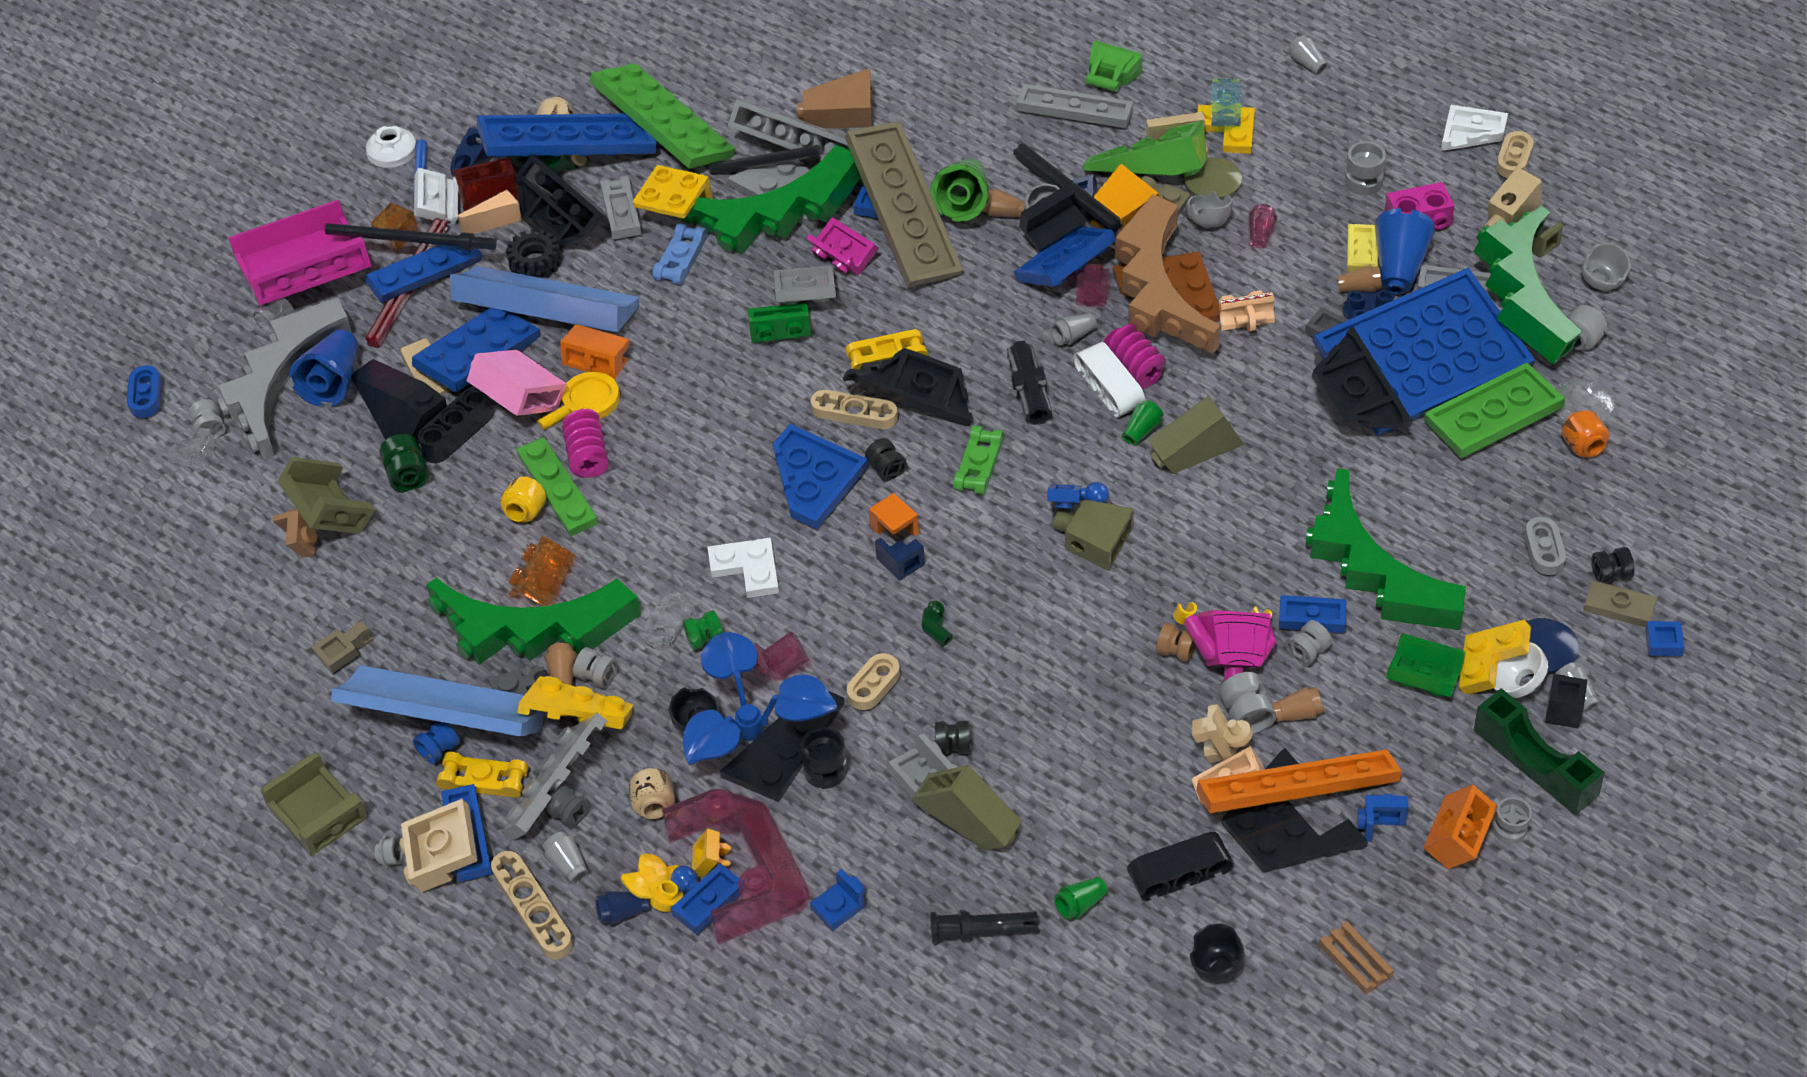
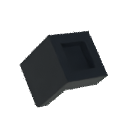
M1553 674L1545 723L1579 729L1588 679Z

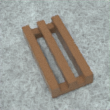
M1347 921L1341 924L1339 930L1336 928L1332 930L1330 936H1323L1319 939V946L1365 995L1393 977L1394 970ZM1344 936H1346L1355 945V947L1374 965V967L1381 973V975L1347 941V939ZM1336 942L1372 981L1368 982L1333 943Z

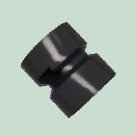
M819 727L809 731L801 741L804 776L808 783L814 787L821 789L833 788L839 785L847 774L844 738L833 728Z

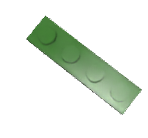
M544 437L516 449L517 456L532 479H535L544 488L548 504L570 537L598 524L596 515Z

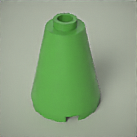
M965 159L942 168L935 175L930 193L938 212L958 222L968 221L978 216L984 209L988 201L989 192L985 169L978 160Z

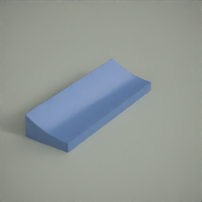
M476 265L462 274L450 273L451 300L579 324L612 332H618L639 306V297Z
M360 665L345 683L332 688L331 702L515 736L541 732L545 712L530 709L529 715L518 714V705L524 696L523 694Z

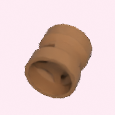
M1165 622L1159 634L1156 653L1164 656L1172 654L1177 656L1178 660L1189 663L1196 645L1188 630H1180L1175 624Z

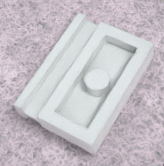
M418 168L414 180V215L431 220L435 218L450 221V224H455L458 219V178L453 177V180L446 178L445 174Z

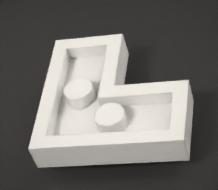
M771 538L708 546L712 578L744 573L747 598L779 593Z

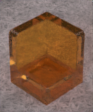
M391 202L371 222V226L375 228L418 231L414 212ZM391 241L393 251L398 253L407 242Z

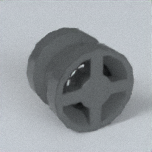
M563 786L553 794L547 806V813L555 819H562V823L569 829H574L587 816L590 802L583 796L577 797L574 790L570 787Z

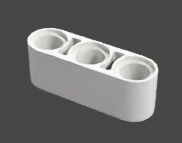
M1104 342L1074 354L1076 369L1085 374L1083 378L1094 391L1097 390L1100 393L1098 395L1110 411L1114 410L1116 418L1134 411L1136 405L1145 400V395L1140 385Z

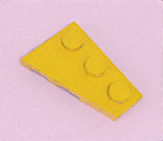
M540 676L519 701L517 713L529 715L531 709L547 712V718L560 720V716H577L580 722L598 713L607 720L603 727L622 729L630 719L634 705L624 702L622 698L617 696H604L594 693L585 686L575 687L562 683L560 679L555 677Z

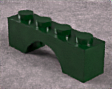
M1499 689L1478 706L1474 731L1575 815L1600 795L1605 772L1579 751L1575 754L1567 755L1550 747L1534 729L1529 719L1527 708L1505 690Z

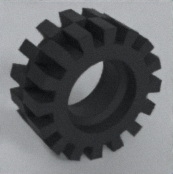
M531 229V234L523 231L521 232V237L517 235L512 237L513 242L509 241L507 244L508 248H506L508 264L512 273L542 278L541 276L545 275L546 278L551 277V272L556 273L558 271L557 266L560 267L561 255L558 241L556 238H553V234L549 232L546 235L545 230H540L539 234H537L536 229ZM531 253H543L536 258H525L526 255Z

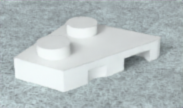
M1451 105L1441 150L1447 151L1503 141L1508 113Z

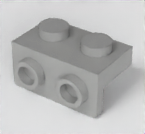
M922 733L917 736L914 749L888 762L887 771L912 798L928 774L957 768L958 766L951 764L942 754L938 744L931 742ZM921 808L926 813V815L930 814L929 812Z

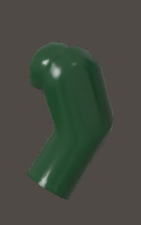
M934 600L929 602L927 608L923 611L921 627L929 637L944 647L952 641L953 635L942 626L943 613L945 611L944 605Z

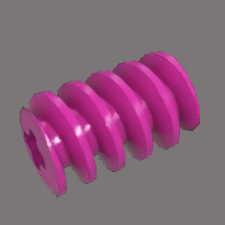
M1134 324L1117 328L1106 336L1103 342L1110 348L1141 388L1145 389L1160 379L1166 359L1162 354H1159L1158 349L1153 347L1148 339H1145L1142 332L1137 331V327Z
M591 409L573 411L565 417L562 423L570 470L580 478L600 476L607 470L609 463L603 441V433L601 432L599 414Z

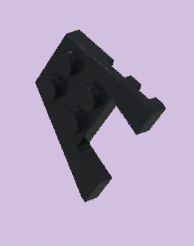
M1284 748L1265 769L1299 763ZM1288 800L1229 810L1222 818V826L1263 873L1306 863V860L1322 856L1326 858L1339 855V852L1355 849V851L1367 847L1368 844L1365 836L1349 819L1322 835H1318Z

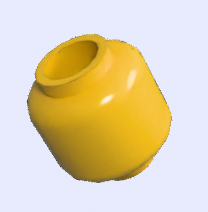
M520 476L513 479L503 492L500 505L509 519L519 523H527L534 520L541 511L547 496L542 485L535 479Z

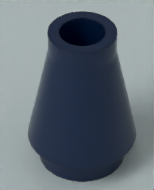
M604 891L603 895L596 896L595 898L600 924L609 923L611 926L639 913L649 911L648 899L636 897L631 892Z

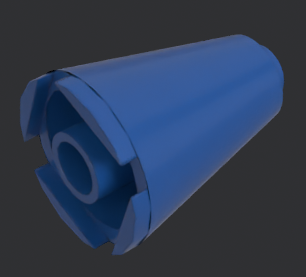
M1395 208L1384 211L1378 215L1376 220L1375 234L1382 287L1385 290L1391 291L1394 295H1402L1411 290L1435 233L1434 221L1428 215L1416 210H1412L1411 214L1401 213L1402 208Z
M335 330L294 361L289 371V379L292 377L294 382L293 389L304 401L315 406H321V402L332 403L331 406H335L345 398L349 389L358 350L356 337L346 330Z

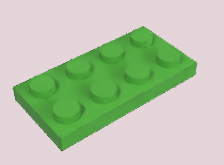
M1526 362L1425 412L1424 422L1462 459L1565 406V398Z

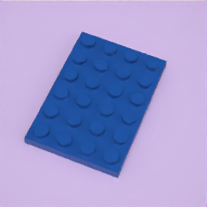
M1469 267L1317 333L1312 341L1323 358L1326 359L1330 350L1340 343L1349 328L1354 327L1412 420L1424 416L1425 412L1526 362L1530 366H1533L1535 362L1534 357L1521 339L1497 320L1500 310ZM1371 427L1376 436L1395 429Z

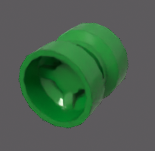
M714 610L704 613L701 618L694 619L691 617L682 621L684 632L692 651L703 648L704 644L708 643L715 635L723 633L720 621Z

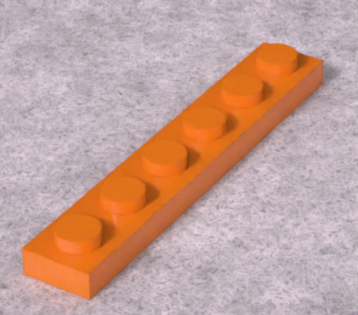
M1388 749L1198 780L1196 791L1208 812L1215 813L1399 782L1402 770Z

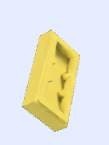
M1348 224L1347 273L1370 264L1372 267L1378 266L1375 225Z

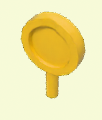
M595 371L576 375L567 382L562 397L563 406L537 420V423L544 431L565 419L568 414L579 409L594 410L599 414V419L604 418L612 413L620 402L619 387L615 380L605 373Z

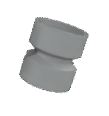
M1364 141L1353 144L1349 148L1345 184L1351 192L1365 196L1377 193L1382 188L1386 153L1380 145Z
M1242 672L1233 675L1223 682L1219 694L1225 708L1229 709L1231 720L1247 721L1252 727L1253 734L1265 731L1273 725L1277 714L1270 699L1266 696V690L1258 674Z

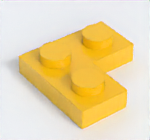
M1198 105L1197 113L1203 112L1205 118V131L1224 132L1222 152L1251 154L1255 108Z
M1525 619L1465 635L1464 651L1466 655L1459 682V688L1464 694H1472L1495 688L1498 661L1528 654L1531 626Z

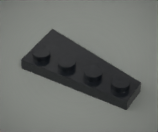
M828 691L835 700L837 709L818 718L792 722L779 717L719 771L720 778L780 802L803 767L801 752L803 737L815 728H829L845 704L844 697Z

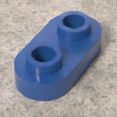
M139 366L129 375L127 404L131 414L138 418L152 416L160 407L162 381L158 370L153 366Z

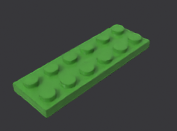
M627 64L626 66L606 68L602 71L591 73L590 83L688 168L720 162L734 157L735 148L724 137L720 136L706 122L702 121L690 108L675 98L672 93L668 92L639 65Z

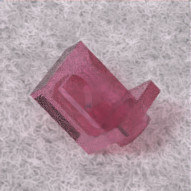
M1087 264L1083 269L1079 270L1076 288L1077 305L1104 307L1106 305L1110 269H1103V266L1099 264Z
M792 631L767 649H763L757 643L754 644L758 658L757 670L763 676L768 674L776 681L784 679L809 661L798 636Z

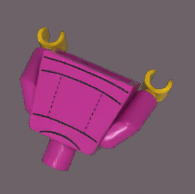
M1189 602L1186 611L1181 607V604H1177L1173 613L1175 621L1185 625L1201 656L1205 658L1206 665L1210 667H1224V682L1233 675L1244 672V668L1261 667L1263 661L1267 659L1276 644L1275 634L1270 622L1272 611L1269 609H1265L1263 613L1258 612L1257 606L1251 612L1211 610L1201 612L1197 616L1195 615L1197 605L1194 602Z

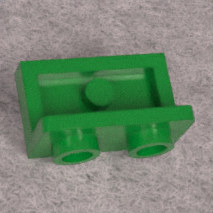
M807 302L748 309L752 343L811 336Z
M1401 634L1396 654L1388 667L1386 679L1393 680L1398 685L1404 687L1414 686L1427 690L1435 696L1452 697L1460 679L1466 653L1460 649Z

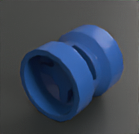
M434 721L427 733H420L413 738V745L423 758L430 754L427 761L432 765H435L442 759L443 752L453 750L460 744L459 737L448 723Z

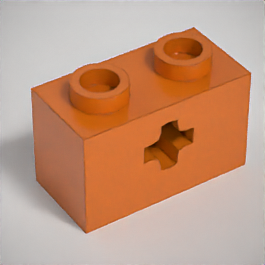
M1473 784L1445 795L1423 848L1447 869L1476 859L1497 805Z

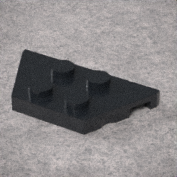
M1354 327L1349 328L1340 343L1335 345L1328 353L1327 358L1322 360L1313 370L1311 377L1341 426L1409 428L1413 420Z
M903 348L895 353L892 359L880 363L877 370L869 376L866 374L861 376L858 388L959 425L970 427L973 418L967 406L968 394L963 386L962 368L907 348Z

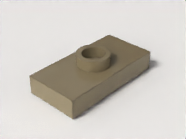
M1592 580L1583 611L1646 628L1647 621L1652 619L1657 597Z

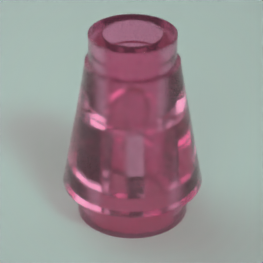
M1258 204L1248 214L1249 245L1254 248L1264 249L1278 218L1272 206Z

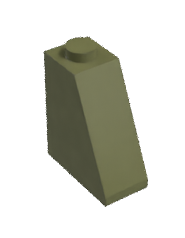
M1209 395L1148 440L1155 450L1150 453L1160 469L1167 466L1172 474L1244 445Z
M969 765L928 774L911 798L915 804L985 850L1007 847L1016 836L1015 831L1022 822Z

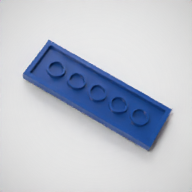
M626 113L477 115V128L487 156L497 158L505 156L530 157L531 154L550 155L553 157L561 155L588 156L590 154L614 156L617 154L644 155L645 153H655L656 151L655 139Z

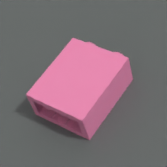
M518 350L475 354L466 380L516 416L557 410L567 383Z

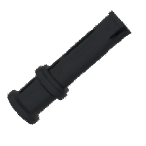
M960 910L959 914L937 915L936 912H930L932 944H937L942 939H961L962 942H967L971 940V936L1038 934V924H1023L1024 921H1038L1037 911L970 915V912H966V910Z

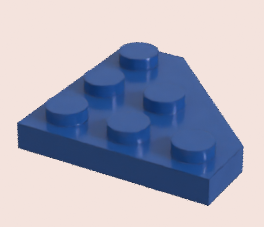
M789 424L773 443L774 455L790 516L815 529L819 528L868 468L867 458L792 424Z

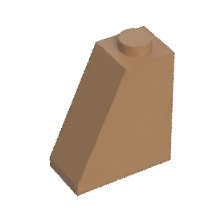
M870 69L804 90L803 102L797 103L798 119H803L804 122L824 129L871 127L872 85Z

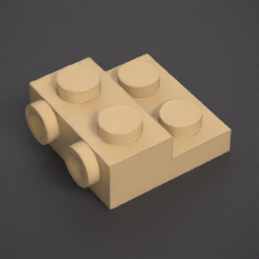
M463 798L401 823L403 838H400V846L406 857L407 864L404 867V875L407 882L411 886L414 885L421 893L451 881L452 871L477 862L469 805Z

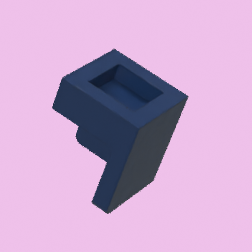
M881 537L875 540L876 558L899 581L925 565L924 546L917 539L907 545L903 541H898L892 546H889Z

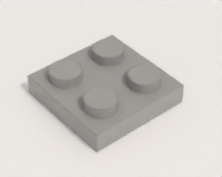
M832 265L774 270L776 303L782 302L786 305H794L802 300L826 302L830 298H836Z

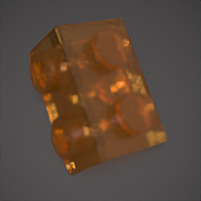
M544 535L535 545L530 542L521 556V559L525 561L522 568L517 566L508 581L512 587L507 596L514 598L520 592L542 606H549L575 554Z

